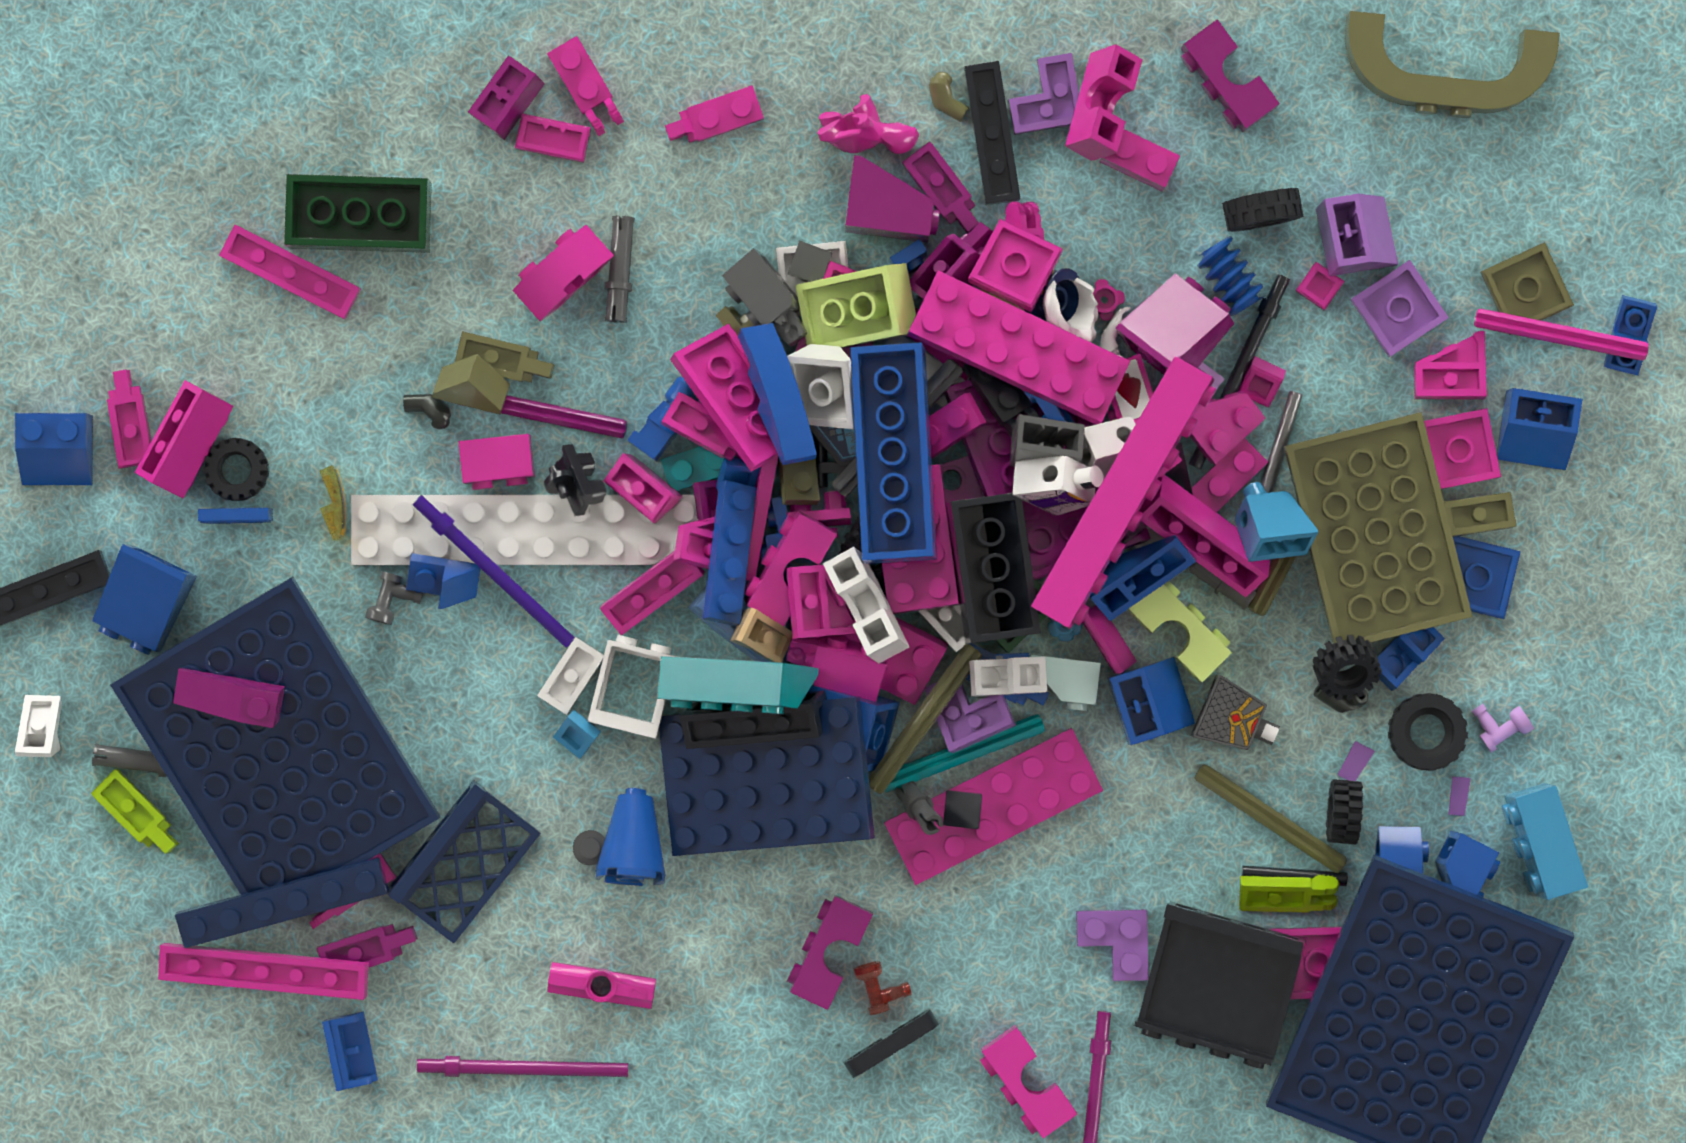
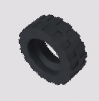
M1299 188L1265 191L1222 203L1228 232L1278 225L1304 217Z
M1416 694L1408 699L1406 698L1395 708L1392 718L1389 719L1388 739H1390L1392 751L1396 753L1401 761L1412 768L1434 771L1449 766L1451 762H1455L1459 758L1460 752L1464 751L1466 746L1464 745L1465 740L1468 739V732L1466 731L1467 721L1463 718V712L1452 700L1438 694ZM1426 714L1434 715L1443 723L1445 735L1443 741L1437 747L1422 749L1413 742L1410 729L1414 720L1419 716Z

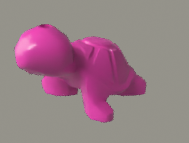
M868 94L860 96L859 104L852 108L854 112L843 116L838 112H824L818 117L823 126L817 132L819 139L848 153H860L882 143L892 153L903 154L916 145L919 137L915 127L900 122H880L876 107Z

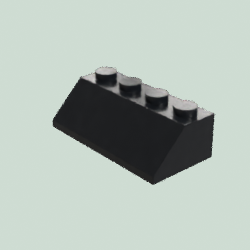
M1013 493L945 503L965 644L1041 633L1038 611L1031 607L1036 594L1022 499L1013 496Z

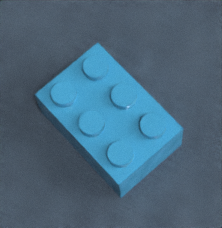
M1543 783L1505 795L1507 804L1502 805V812L1508 825L1513 824L1517 835L1516 838L1512 839L1517 857L1525 860L1528 871L1523 872V878L1528 891H1534L1537 897L1550 900L1588 888L1556 785Z

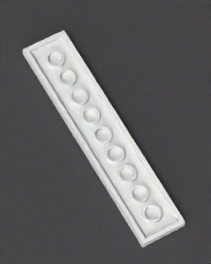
M351 495V565H410L412 553L470 563L474 562L444 534L442 536L437 534L430 527L432 523L412 505L420 495ZM423 495L441 513L445 511L455 520L453 524L497 565H656L675 551L678 526L698 521L694 495H682L679 502L656 524L651 522L620 495H605L603 502L589 505L585 515L574 516L568 499H561L559 495Z

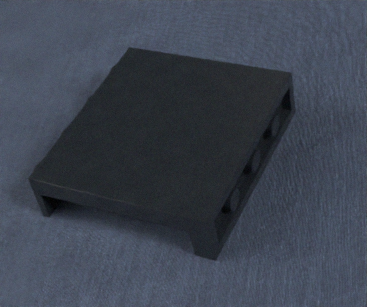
M1170 901L1166 905L1164 924L1139 1017L1135 1021L1134 1026L1142 1028L1141 1034L1151 1038L1162 1039V1035L1176 1038L1175 1044L1182 1047L1195 1049L1197 1044L1210 1048L1209 1054L1220 1058L1229 1059L1232 1054L1244 1058L1243 1063L1251 1067L1264 1069L1265 1064L1271 1066L1275 1059L1306 940Z

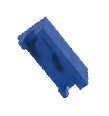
M364 1011L324 1020L322 1024L336 1091L368 1085L378 1081Z

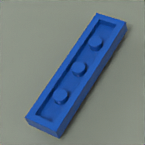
M728 480L719 482L703 611L704 620L731 626L740 625L756 487Z

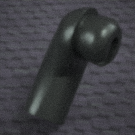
M433 394L403 396L404 412H424L432 420V427L438 430L449 426L450 409L442 400L432 398Z
M1319 684L1313 694L1314 697L1340 713L1358 709L1368 701V693L1365 689H1363V696L1358 697V694L1355 693L1352 694L1353 699L1347 700L1345 695H1343L1341 700H1335L1334 695L1330 698L1321 690Z

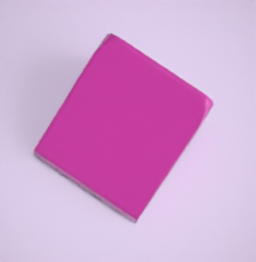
M1254 356L1238 391L1246 392L1253 401L1269 408L1284 379L1286 370Z

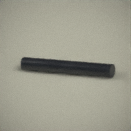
M1242 865L1241 876L1306 877L1311 879L1317 875H1329L1334 878L1336 877L1339 886H1347L1348 881L1347 872L1335 873L1333 871Z

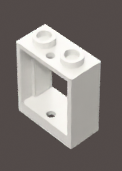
M617 634L616 641H607L587 722L656 739L667 700L657 699L652 722L601 710L616 651L656 661H661V656H677L670 655L672 650L670 647L651 643L649 650L637 647L638 639Z

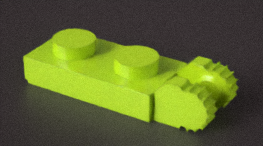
M1317 875L1312 879L1306 877L1240 876L1239 910L1302 913L1324 910L1332 911V909L1337 907L1338 898L1334 894L1339 889V882L1336 877L1334 878L1329 875Z

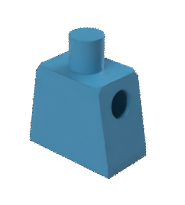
M1253 482L1247 485L1243 490L1245 498L1235 516V523L1248 561L1307 555L1318 534V530L1292 495L1286 491L1266 493L1260 482Z

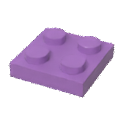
M1408 260L1350 299L1388 357L1393 356L1449 318L1411 260Z

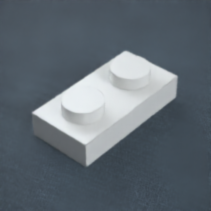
M575 637L537 696L567 715L603 661L604 655Z

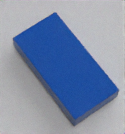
M198 509V521L203 524L271 523L273 521V509Z

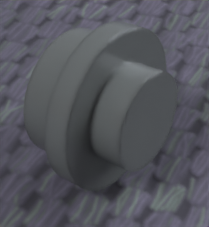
M594 830L580 833L573 842L575 858L584 865L598 864L605 837Z

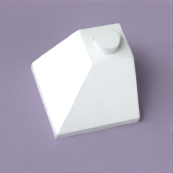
M809 344L788 355L787 358L800 391L809 425L855 429L851 359L839 346Z

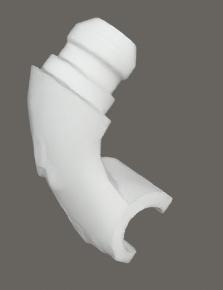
M1124 307L1116 311L1106 329L1103 330V334H1101L1100 347L1120 357L1123 356L1119 353V345L1116 341L1119 333L1115 328L1122 321L1123 313L1130 310V307Z

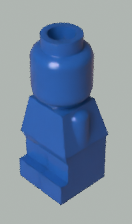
M681 376L676 378L665 393L667 401H663L647 417L646 424L639 433L634 430L628 438L631 444L656 462L677 435L676 432L661 425L677 394L681 392L697 402L699 401Z

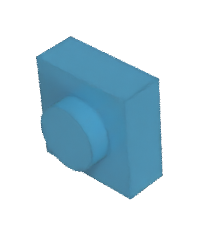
M573 710L553 738L581 759L601 731L590 722H587L588 720L577 711Z

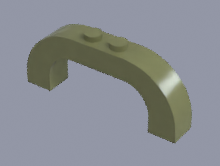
M1350 11L1346 16L1345 48L1350 65L1359 80L1380 98L1395 104L1416 107L1415 112L1420 114L1433 115L1437 113V109L1450 110V116L1471 118L1472 113L1487 114L1510 109L1530 97L1546 81L1555 64L1559 47L1560 33L1525 29L1519 34L1518 54L1514 68L1509 75L1502 79L1479 81L1413 74L1395 66L1386 54L1383 44L1385 14Z

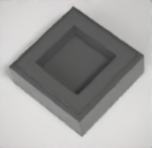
M799 241L787 274L807 282L823 279L833 253Z

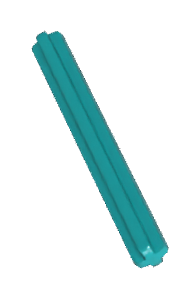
M1034 714L1016 721V725L955 753L949 752L948 748L904 764L884 792H891L896 790V787L901 788V785L905 783L917 782L1039 735L1045 731L1043 721L1039 714Z

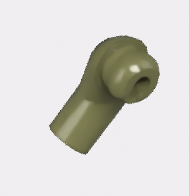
M938 72L929 82L933 106L961 122L969 107L952 97L950 87L952 77L946 72Z

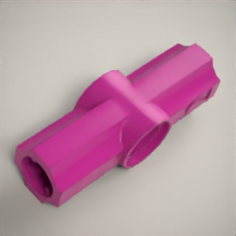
M552 962L547 992L592 999L596 1002H611L652 1009L656 978L614 972L608 969H595ZM598 976L607 977L611 982V991L602 995L596 993L592 987L593 979Z

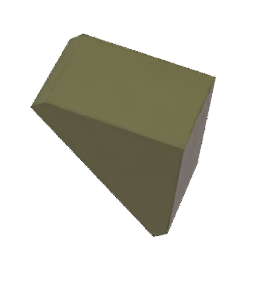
M476 354L442 367L432 398L500 415L510 383Z

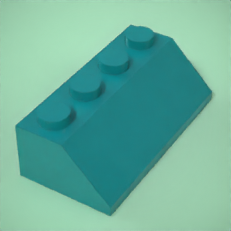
M661 656L657 699L671 700V707L692 709V702H700L701 709L722 711V704H732L731 711L753 712V706H762V713L783 714L784 708L799 707L816 680L819 668L778 662Z

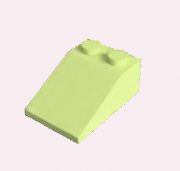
M906 263L884 265L795 285L802 323L807 331L805 336L807 346L809 344L844 348L905 336L908 334L916 317Z

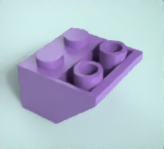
M1366 194L1324 199L1316 208L1329 277L1398 265L1385 197Z

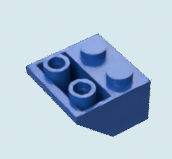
M1517 388L1507 390L1497 446L1498 460L1566 470L1578 434L1583 399Z
M1174 657L1107 678L1128 745L1138 744L1195 724Z
M1450 831L1435 863L1441 881L1484 897V893L1480 890L1486 878L1491 880L1494 877L1500 861L1496 860L1499 852L1462 833Z

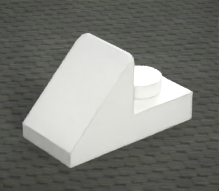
M25 695L15 749L16 756L52 757L60 751L57 734L62 708L60 696Z

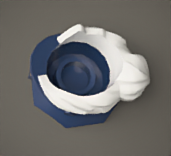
M1062 268L1059 271L1053 270L1032 312L1025 309L1024 311L1089 342H1092L1096 337L1094 323L1098 318V303L1093 296L1095 289L1090 284L1079 279L1077 273L1070 268Z

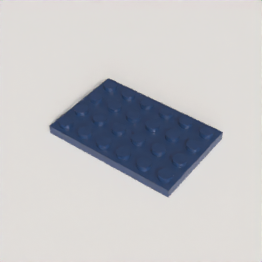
M860 697L823 700V705L818 709L823 733L818 738L686 749L680 721L681 714L662 716L659 734L672 856L874 839Z

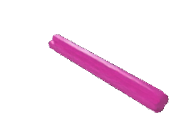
M1478 309L1474 320V326L1478 328L1640 361L1646 359L1649 349L1647 342L1486 309Z

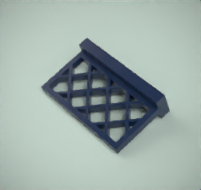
M473 780L388 887L389 892L387 895L398 904L401 903L452 943H455L541 832ZM486 801L498 809L500 823L479 826L478 811ZM503 814L513 821L504 822ZM474 818L475 826L467 827ZM520 826L530 833L522 845L507 847L506 827ZM500 828L503 847L482 850L480 831ZM476 831L478 851L457 853L456 839L460 834ZM453 846V854L445 855L449 848ZM516 851L512 858L508 860V852ZM504 853L505 867L501 872L485 874L483 855ZM479 856L481 875L460 878L458 859ZM454 859L456 878L436 881L434 867L438 862ZM431 872L432 881L423 882ZM494 879L490 886L487 888L486 880ZM482 880L483 894L479 900L463 902L461 883ZM457 884L459 902L439 905L436 886ZM433 888L435 906L420 908L409 900L417 889ZM473 906L465 916L464 907ZM460 908L462 921L452 933L441 924L439 911ZM435 911L436 920L426 912Z

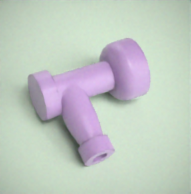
M1484 704L1472 711L1474 716L1478 717L1485 731L1480 735V738L1491 753L1497 750L1496 745L1519 731L1522 734H1527L1534 730L1532 723L1520 706H1517L1510 712V720L1500 727L1486 711L1487 708Z

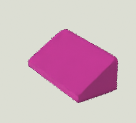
M623 453L603 480L655 524L682 498L680 493L631 454Z
M1096 605L1091 607L1082 623L1113 673L1120 674L1136 663L1137 660L1113 622L1109 621Z

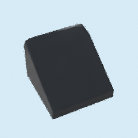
M946 790L943 825L979 829L982 794Z

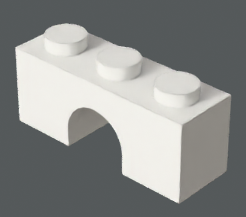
M852 547L823 563L837 594L846 602L856 621L853 627L867 656L879 664L910 647L870 564L862 561V553Z

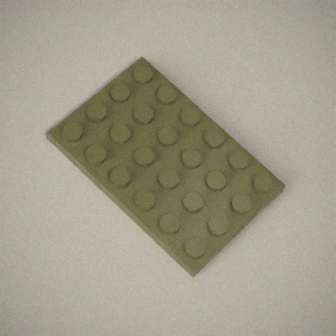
M1422 412L1284 446L1297 502L1318 530V534L1309 551L1333 644L1337 642L1335 638L1339 636L1342 637V640H1346L1347 635H1353L1356 640L1359 635L1364 637L1365 641L1368 640L1371 643L1473 617Z

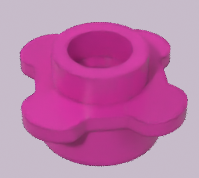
M1105 279L1095 282L1093 296L1098 303V314L1101 320L1109 321L1114 316L1113 311L1116 307L1124 303L1125 295L1122 291H1116L1113 287L1109 286L1108 281ZM1106 297L1107 303H1102L1101 298Z

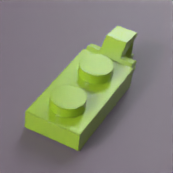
M115 768L91 792L92 796L139 843H144L148 848L155 843L165 854L170 853L179 844L166 831L171 826L169 821L166 820L167 817L118 768Z

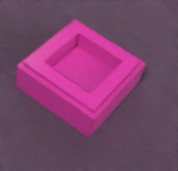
M1315 262L1295 291L1324 311L1345 281L1338 276L1329 277L1328 269Z

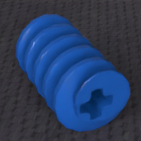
M1232 236L1223 239L1201 253L1199 256L1203 255L1204 257L1197 265L1199 269L1211 268L1205 276L1207 281L1219 280L1214 286L1213 291L1215 293L1226 291L1221 300L1225 304H1234L1229 312L1230 316L1237 315L1265 297L1257 296L1263 288L1261 283L1250 285L1251 280L1256 275L1254 271L1244 274L1242 272L1248 264L1247 260L1237 262L1234 260L1241 252L1240 249H1227L1233 240Z

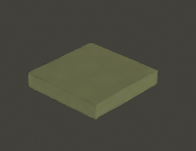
M1545 242L1480 272L1498 312L1541 321L1574 306Z

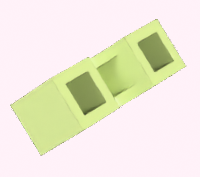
M1168 581L1127 611L1149 633H1153L1162 623L1169 620L1181 624L1187 633V643L1175 659L1198 682L1202 683L1232 653L1227 648L1230 641L1216 628L1211 632L1202 623L1205 616L1191 603L1186 607L1177 598L1180 591Z

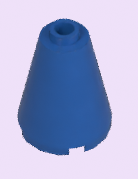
M627 788L625 794L618 795L595 870L596 880H600L605 876L604 882L618 885L643 886L642 882H644V879H653V886L665 883L666 874L653 797L646 795L645 789Z

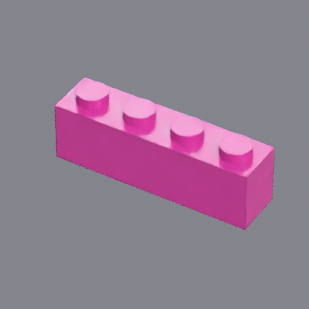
M1165 474L1157 479L1162 484L1153 500L1145 499L1139 511L1144 513L1141 522L1163 538L1176 535L1194 556L1197 563L1245 598L1269 577L1270 559L1249 562L1237 527Z

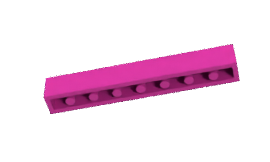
M1174 357L1033 601L1032 608L1069 629L1072 628L1074 623L1078 626L1081 625L1090 609L1089 606L1085 605L1092 592L1098 595L1108 578L1107 575L1103 574L1110 561L1116 563L1125 549L1126 545L1121 541L1128 530L1134 532L1144 515L1139 510L1145 499L1152 501L1162 484V482L1157 480L1164 467L1170 470L1176 461L1180 451L1175 449L1179 440L1182 436L1188 439L1195 428L1198 420L1193 417L1200 405L1206 407L1214 395L1216 388L1211 386L1214 382L1212 376L1182 359Z

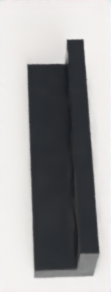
M825 690L807 692L798 708H784L783 714L762 713V706H753V712L731 711L732 704H722V711L701 709L700 702L692 703V709H686L680 715L686 749L818 738L823 733L818 709L823 705L822 701L827 700Z

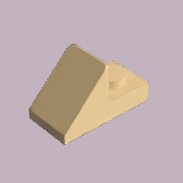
M748 608L745 609L741 617V623L737 625L730 641L754 651L770 662L781 663L790 646L793 635L792 631L757 609Z

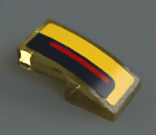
M331 465L319 471L333 503L320 508L333 541L338 542L344 539L346 531V500L339 472L336 466Z

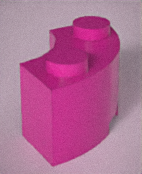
M584 225L575 233L572 229L567 230L556 240L557 248L538 265L532 262L518 275L521 281L512 291L540 322L559 309L575 292L597 275L614 256L587 225Z

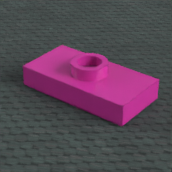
M522 114L515 149L584 163L591 128Z

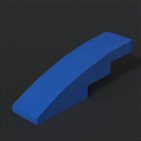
M769 323L741 328L738 339L750 363L748 376L760 399L757 410L782 464L787 465L815 459L817 453L807 414L792 368L774 324Z

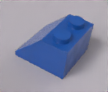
M15 413V452L22 485H93V415L87 413Z

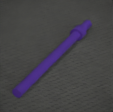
M420 495L413 502L412 505L432 523L430 527L440 536L444 534L565 648L572 643L575 637L453 524L455 520L445 511L441 513L423 495Z

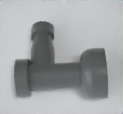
M382 571L380 579H383L376 605L370 606L367 609L365 618L392 625L394 614L389 610L392 597L412 600L414 603L420 604L423 592L406 590V586L400 584L401 576Z

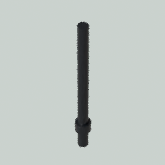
M1277 274L1267 298H1262L1257 309L1259 315L1219 399L1227 394L1238 392L1271 320H1276L1282 307L1279 303L1290 282L1289 278ZM1196 447L1189 465L1201 470L1206 457Z

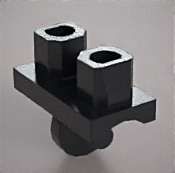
M573 444L563 445L561 449L563 456L555 465L549 467L550 475L544 480V486L548 493L559 494L561 499L567 498L574 516L585 515L589 505L603 502L607 489L603 480L588 481L586 477L592 476L595 470V461L592 454L576 453Z

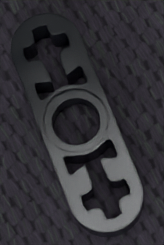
M928 1009L893 1030V1034L883 1040L880 1038L843 1063L852 1078L857 1077L936 1028L939 1023L931 1010Z

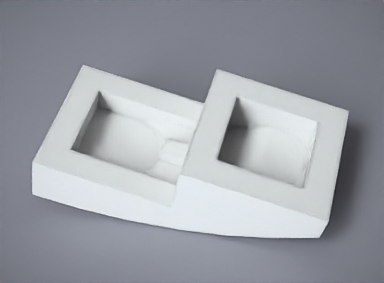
M1045 657L969 661L971 696L1047 692Z

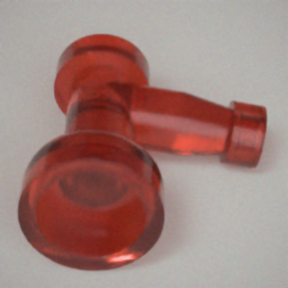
M880 961L870 962L853 968L855 977L865 983L871 1005L868 1007L870 1015L890 1010L888 1002L902 996L908 997L912 995L908 982L902 983L900 986L881 990L877 978L882 973Z

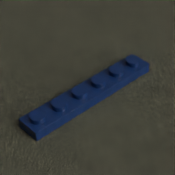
M375 858L178 911L175 914V919L184 948L385 895L388 894L389 888L380 858Z

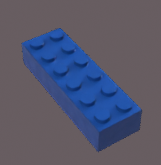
M922 342L850 347L862 561L866 564L937 560L925 347Z

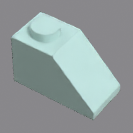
M1029 655V657H1045L1047 686L1059 701L1067 702L1066 709L1087 711L1088 704L1096 705L1101 663Z

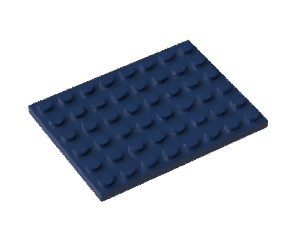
M293 576L110 684L240 894L367 861L440 818V814ZM185 668L285 686L279 722L274 728L236 722L174 704L178 669Z
M1373 855L1266 1100V1107L1358 1143H1481L1574 940V933Z

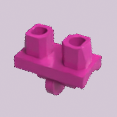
M838 491L824 493L825 510L811 511V505H790V512H787V516L790 514L794 517L797 510L826 526L851 525L850 508H846L845 498ZM831 528V529L835 530V532H836V534H837L835 538H838L837 528Z

